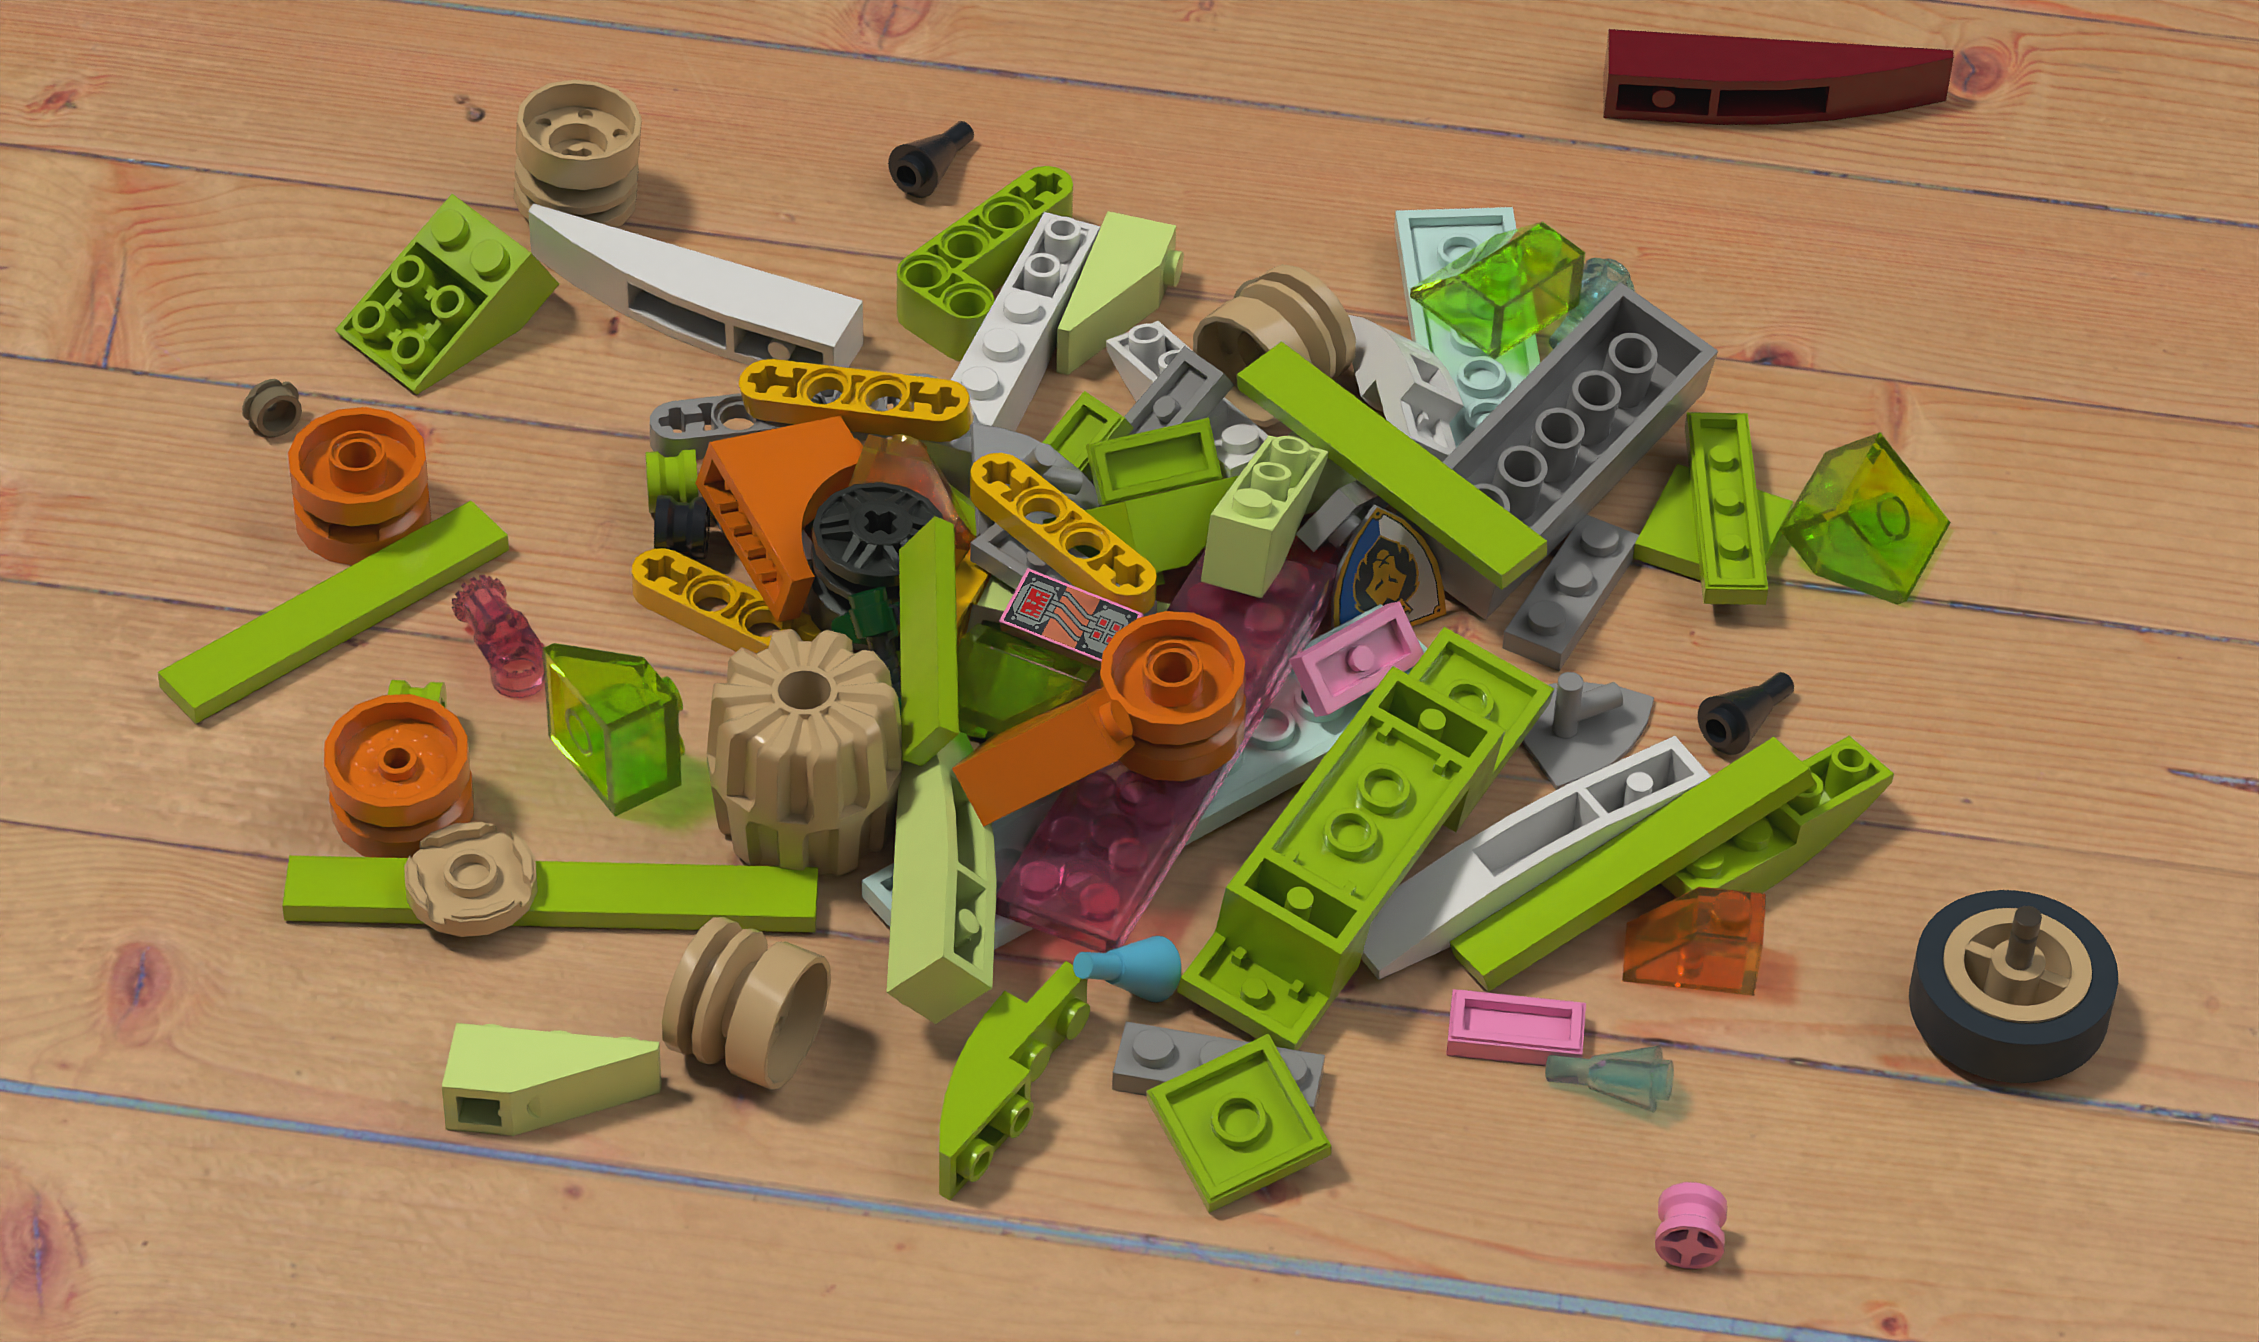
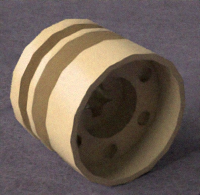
M583 80L549 83L531 92L519 105L516 128L517 159L515 165L514 200L520 214L529 220L528 211L533 204H537L615 228L623 225L635 211L637 199L638 158L642 118L635 103L617 89L599 82Z
M1282 264L1266 271L1256 282L1246 286L1241 291L1239 297L1226 301L1202 319L1193 333V351L1222 371L1234 384L1225 398L1256 425L1268 427L1281 421L1238 389L1237 374L1282 341L1331 379H1335L1347 371L1353 362L1356 352V337L1350 318L1337 296L1319 278L1300 267Z
M713 917L699 929L692 939L674 973L662 1017V1040L668 1049L683 1055L694 1054L698 1061L705 1064L718 1063L725 1057L726 1066L731 1074L770 1090L779 1089L794 1076L806 1058L818 1033L827 1006L831 985L830 964L825 956L786 941L776 942L768 949V942L761 931L756 929L742 930L738 922L725 917Z

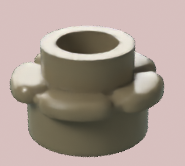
M278 379L265 380L254 386L242 406V415L246 420H249V427L254 431L259 430L262 434L269 437H278L291 431L299 422L302 414V407L298 400V390L292 383L287 381L281 383Z

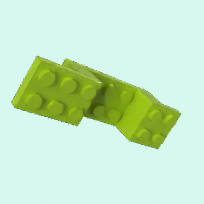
M1443 627L1409 674L1392 666L1226 886L1215 932L1181 976L1177 992L1257 1039L1269 1033L1276 1047L1298 1050L1359 967L1371 922L1441 826L1444 825L1454 832L1458 831L1549 706L1555 688L1446 627Z

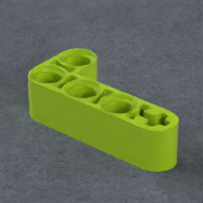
M1035 167L1022 174L905 257L898 264L897 318L899 323L947 357L961 362L995 301L992 292L1006 282L1044 212L1072 218L1073 181L1071 176L1066 171L1057 167Z

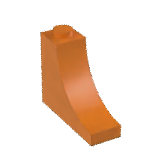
M841 415L709 442L695 483L777 623L800 617L815 578L804 553L802 530L816 517L818 508L833 493L854 484H859L866 470L868 460L864 447L858 439L853 437Z
M1105 686L1081 698L1037 716L1033 709L1012 719L956 764L952 770L984 827L1119 760L1136 745L1131 737L1133 733L1132 723L1122 704L1117 700H1111Z

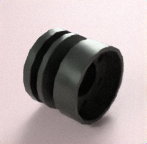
M883 482L854 484L833 493L818 508L813 523V544L811 547V570L815 578L807 596V604L811 620L821 632L826 630L832 631L831 624L833 619L849 612L848 610L851 607L848 596L873 588L886 587L888 598H892L893 603L900 601L899 549L934 516L943 519L942 513L927 497L907 487ZM899 636L893 640L896 651L901 650ZM852 643L855 650L869 651L868 645Z

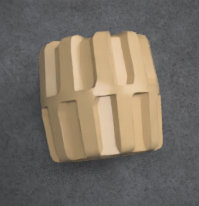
M787 629L773 632L769 648L758 653L743 647L740 648L728 661L727 683L714 684L707 743V766L718 829L722 834L731 835L733 851L736 856L749 866H780V868L802 871L805 867H818V875L834 874L836 877L856 870L858 861L871 851L880 852L893 833L898 802V785L901 781L904 762L902 760V725L898 696L894 688H892L890 671L885 663L874 651L862 650L854 654L852 640L844 634L830 630L819 633L813 641H802L796 631Z

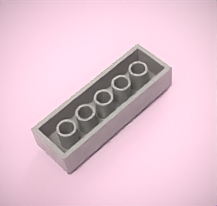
M1620 282L1459 444L1443 463L1546 539L1548 556L1703 395L1718 350ZM1398 510L1396 512L1397 516L1404 519L1426 541L1437 560L1444 590L1485 620L1547 557L1545 556L1501 590Z

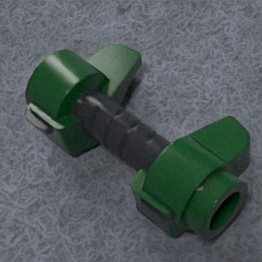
M886 587L873 588L850 595L848 599L851 609L848 610L849 612L834 618L831 629L833 632L846 635L854 644L868 645L869 651H874L885 663L890 671L892 688H894L898 696L901 717V667L899 666L900 663L893 641L900 636V601L893 603L892 598H888Z

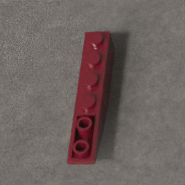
M1609 29L1604 65L1603 118L1711 125H1778L1833 121L1890 113L1946 101L1954 52L1953 50Z

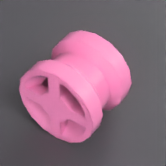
M1684 1182L1665 1189L1658 1202V1218L1662 1222L1657 1228L1655 1236V1250L1658 1255L1671 1265L1688 1269L1704 1268L1718 1262L1724 1254L1725 1237L1721 1230L1727 1220V1200L1715 1188L1701 1183Z

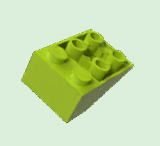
M451 194L335 331L418 395L521 330L559 286V282L530 251L462 200Z

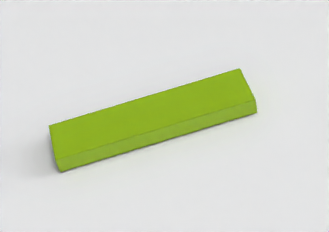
M1687 412L1685 436L1703 604L1766 605L1768 582L1748 413Z
M936 516L899 549L902 760L921 767L959 734L955 529L953 523Z

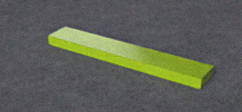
M1282 341L1237 374V387L1242 393L1313 447L1328 451L1329 459L1501 590L1547 556L1546 539Z
M469 501L158 672L159 686L197 724L509 551L508 534L474 502Z
M1772 737L1451 940L1449 943L1455 958L1490 992L1814 786L1815 783L1810 768L1775 737Z

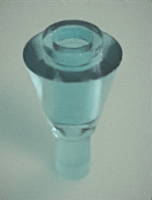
M1591 258L1585 262L1568 306L1567 316L1549 338V344L1553 349L1620 282L1635 292L1631 276L1622 264L1613 259Z
M1660 1045L1594 1055L1591 1059L1549 1055L1546 1062L1545 1076L1547 1082L1585 1085L1590 1090L1654 1113L1659 1100L1668 1101L1670 1099L1673 1087L1674 1065L1672 1060L1663 1059L1662 1048Z

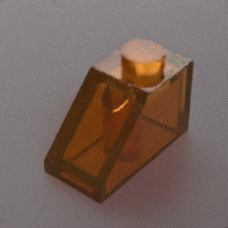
M868 434L848 487L854 484L883 482L907 487L927 497L942 513L943 519L954 524L955 548L969 551L971 542L976 537L944 473L927 452L928 447L918 439L903 434H894L892 439Z
M1698 887L1627 922L1622 981L1754 996L1763 948L1766 894Z

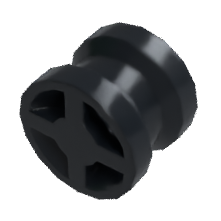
M658 495L654 522V548L687 552L693 559H706L710 534V508L704 498L695 497L690 503L677 502L672 495Z

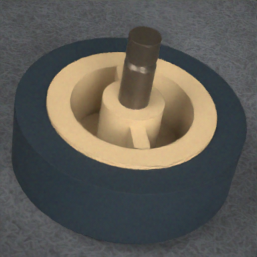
M2016 890L1985 891L1965 896L1945 906L1933 916L1924 928L1917 946L1909 986V1006L1916 1027L1923 1038L1938 1054L1959 1068L1987 1079L2002 1082L2033 1083L2047 1081L2066 1075L2081 1067L2091 1059L2103 1043L2118 987V967L2114 953L2103 934L2086 917L2071 907L2054 899L2030 892Z

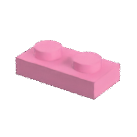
M1394 602L1382 606L1295 655L1289 661L1315 717L1329 715L1375 689L1392 666L1403 672L1412 668L1424 652L1401 603Z

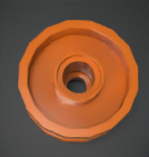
M369 407L338 409L312 420L296 434L288 451L296 530L304 544L312 552L331 562L354 565L431 522L424 439L411 422L386 410Z
M1163 611L1137 618L1117 631L1103 651L1100 671L1101 687L1105 686L1111 700H1117L1122 704L1132 723L1133 733L1131 737L1136 745L1119 759L1129 770L1154 780L1186 781L1209 775L1230 761L1243 742L1246 724V696L1244 694L1246 681L1245 659L1237 639L1218 622L1190 612Z
M412 694L382 695L355 705L333 725L324 743V768L327 786L330 790L329 802L332 821L342 841L365 857L409 858L410 856L412 858L420 850L419 842L431 832L455 823H468L471 821L474 815V789L472 772L470 770L468 737L457 716L440 703Z

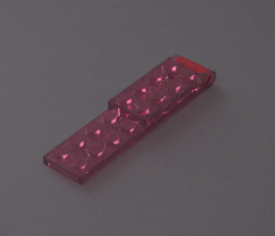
M1295 535L1281 571L1262 598L1201 582L1205 551L1203 552L1166 611L1190 612L1216 621L1237 639L1245 659L1246 681L1244 694L1246 696V724L1243 742L1230 761L1209 775L1186 781L1154 780L1129 770L1121 761L1117 760L1065 786L997 892L996 915L1099 953H1106L1125 944L1293 668L1289 659L1304 651L1330 609L1331 594L1337 568L1346 550L1345 548L1339 547L1336 549L1331 543L1327 542L1320 549L1313 552Z

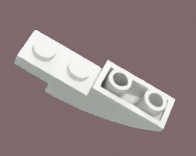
M1348 315L1356 337V352L1352 365L1361 397L1373 408L1383 411L1388 422L1443 462L1456 449L1449 423L1463 407L1457 386L1448 370L1438 357L1424 346L1363 317Z
M1159 321L1151 324L1137 325L1127 333L1106 340L1107 352L1136 402L1184 346L1190 349ZM1224 397L1207 417L1210 419L1222 479L1240 475L1269 436Z

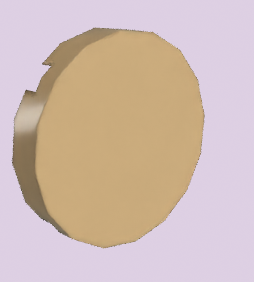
M484 822L449 825L431 832L419 842L420 850L413 855L412 859L409 856L404 866L407 902L419 920L438 932L460 937L492 934L512 926L529 911L538 892L534 854L524 839L511 832L512 838L504 833L497 832L496 825Z

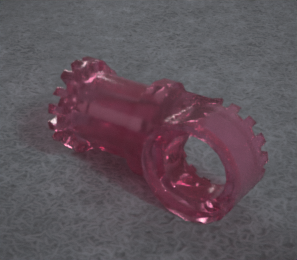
M485 574L479 575V580H476L475 577L471 578V584L468 586L464 582L461 585L463 592L458 590L455 593L457 598H452L451 603L453 606L451 608L456 618L461 622L468 623L474 631L473 640L489 665L491 682L494 689L510 698L528 697L541 691L548 680L546 650L543 643H541L530 627L525 615L521 611L512 609L506 601L507 592L502 582L498 578L495 580L490 576L487 578ZM516 660H527L534 664L531 669H524L522 673H518V671L510 673L508 670L502 669L506 664Z

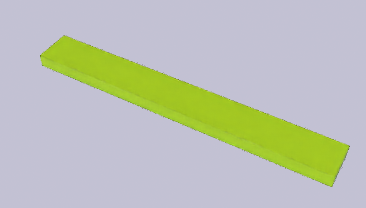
M289 855L282 904L284 921L425 924L416 917L407 902L404 866L408 858ZM535 861L538 892L529 911L512 925L699 930L713 917H725L738 922L742 930L816 932L818 867H805L802 871L780 868V866Z

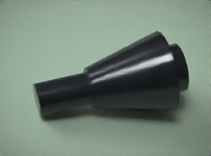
M959 121L943 134L895 147L890 153L888 166L891 177L896 185L903 192L916 198H924L931 195L953 161L956 153L973 140L974 131L972 127L964 121Z
M1778 672L1759 686L1743 688L1706 698L1700 704L1697 715L1699 728L1704 738L1712 747L1724 754L1735 755L1741 753L1764 723L1773 706L1794 692V682L1786 673Z

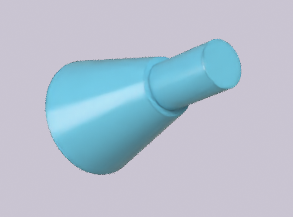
M1152 936L1106 953L1080 952L1074 959L1073 970L1080 979L1105 980L1147 1001L1157 1003L1168 999L1176 990L1181 977V959L1177 948L1169 939L1163 936Z

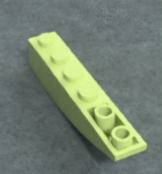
M960 719L959 734L922 767L904 760L901 781L898 785L886 993L934 1024L942 1021L992 989L997 888L994 834L992 823L983 827L952 770L956 764L974 751Z

